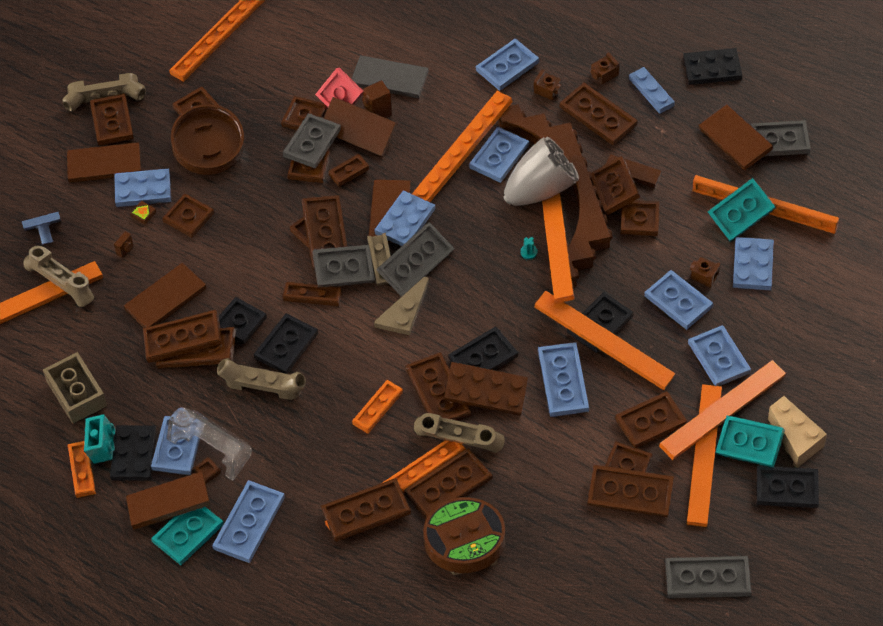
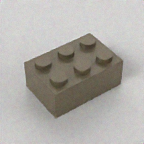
M78 352L43 369L49 387L72 424L107 406L104 393Z

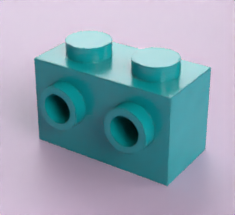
M104 414L86 418L84 452L94 464L112 460L113 451L115 450L113 442L115 427Z

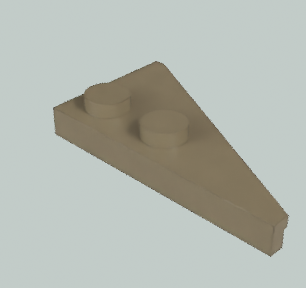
M423 277L375 320L374 327L410 335L426 292L429 278Z

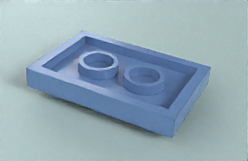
M513 39L478 64L476 71L500 91L537 65L539 57L517 39Z
M497 127L469 163V168L501 183L527 149L529 141Z
M169 168L116 173V207L138 205L140 201L147 204L171 202Z
M403 190L375 228V234L382 235V233H386L387 240L403 246L424 226L434 212L435 204Z
M736 237L733 288L771 290L774 240Z
M672 270L646 290L644 295L686 330L713 308V302Z
M723 325L688 340L689 346L715 386H721L751 373L750 366Z
M164 416L151 464L152 470L191 475L204 426L203 420Z

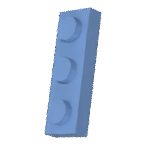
M645 67L629 74V80L659 114L674 107L675 101Z

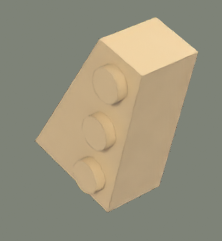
M785 396L770 406L768 421L773 426L785 429L782 443L785 446V451L792 458L795 468H798L825 446L827 434Z

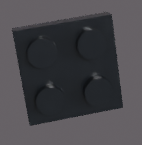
M235 297L219 315L220 328L234 327L236 330L235 340L245 344L266 320L267 315L263 311Z

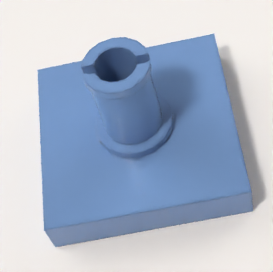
M59 212L22 221V225L25 231L34 228L38 229L42 244L53 242L49 225L60 222L61 219Z

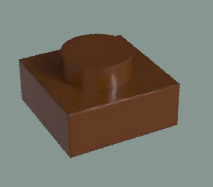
M125 231L114 243L116 255L121 258L133 248L134 244L130 233Z

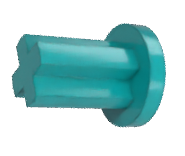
M527 237L524 238L521 256L529 260L537 256V248L534 246V238L532 237L529 239Z

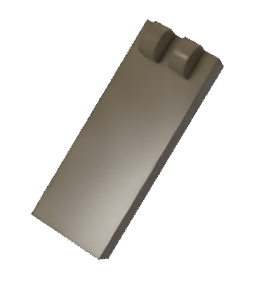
M386 233L373 237L367 236L377 286L389 284L376 270L390 257Z

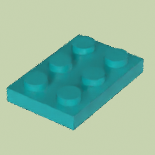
M752 178L710 209L708 214L731 242L775 210L776 207Z
M726 415L715 453L720 456L774 468L785 429Z
M203 507L173 517L151 539L156 546L179 565H182L224 523L223 520L208 508Z

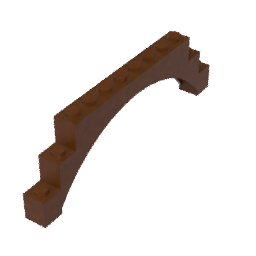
M519 104L509 106L498 119L502 129L522 137L533 144H536L541 138L548 136L564 151L563 154L569 163L574 165L579 175V180L572 185L579 205V220L576 232L568 246L573 288H575L576 280L579 279L578 271L592 268L593 260L596 259L595 251L610 248V240H613L612 231L607 229L606 226L608 225L607 217L605 214H602L601 200H597L596 186H592L591 183L592 174L590 171H587L586 157H582L581 143H577V131L572 128L571 123L551 126V122L546 119L545 113L526 117L525 112L521 111ZM549 266V277L552 283L551 269Z

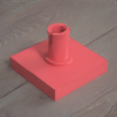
M336 68L315 95L327 107H329L333 97L354 105L363 95V90L341 68Z

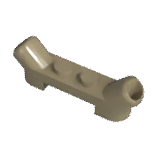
M126 73L120 74V80L86 86L84 81L70 83L67 87L68 94L62 101L67 110L74 112L81 104L89 103L90 100L125 94V96L140 101L146 94V88L138 82L137 75Z
M34 246L29 250V255L23 261L27 271H37L70 294L80 307L86 306L94 300V295L89 288V280L81 272L75 274L54 260L52 252L45 247Z
M229 358L223 359L217 367V375L225 379L227 386L232 389L253 388L278 393L279 398L292 400L296 399L306 386V378L301 372L284 374L238 365Z
M432 413L423 414L414 423V431L419 436H430L484 448L494 453L501 451L505 442L504 435L496 432L492 427L442 418L440 415Z

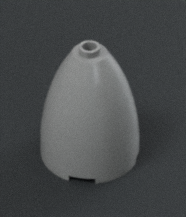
M548 136L546 138L543 137L517 163L507 181L503 198L509 205L512 204L514 206L537 203L568 189L579 180V175L574 165L569 163L563 154L564 151Z

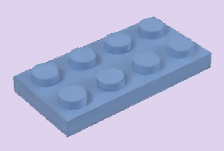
M577 343L538 347L550 417L589 412Z
M248 480L212 545L213 550L250 563L279 510L285 494Z

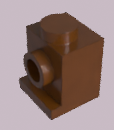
M608 52L604 58L591 64V75L595 80L604 84L619 75L620 63Z
M542 69L534 80V93L553 100L556 95L561 93L563 87L561 79L545 73V70Z
M702 257L698 261L694 260L690 266L691 279L711 288L720 275L721 263L717 262L716 264Z

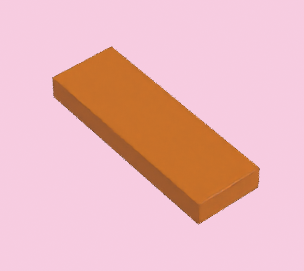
M386 380L352 420V424L369 434L401 396L403 389Z
M84 441L68 444L76 498L96 494L91 459L84 452Z

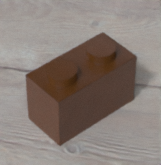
M382 80L363 88L362 101L365 107L363 108L364 110L384 118L392 115L391 92Z

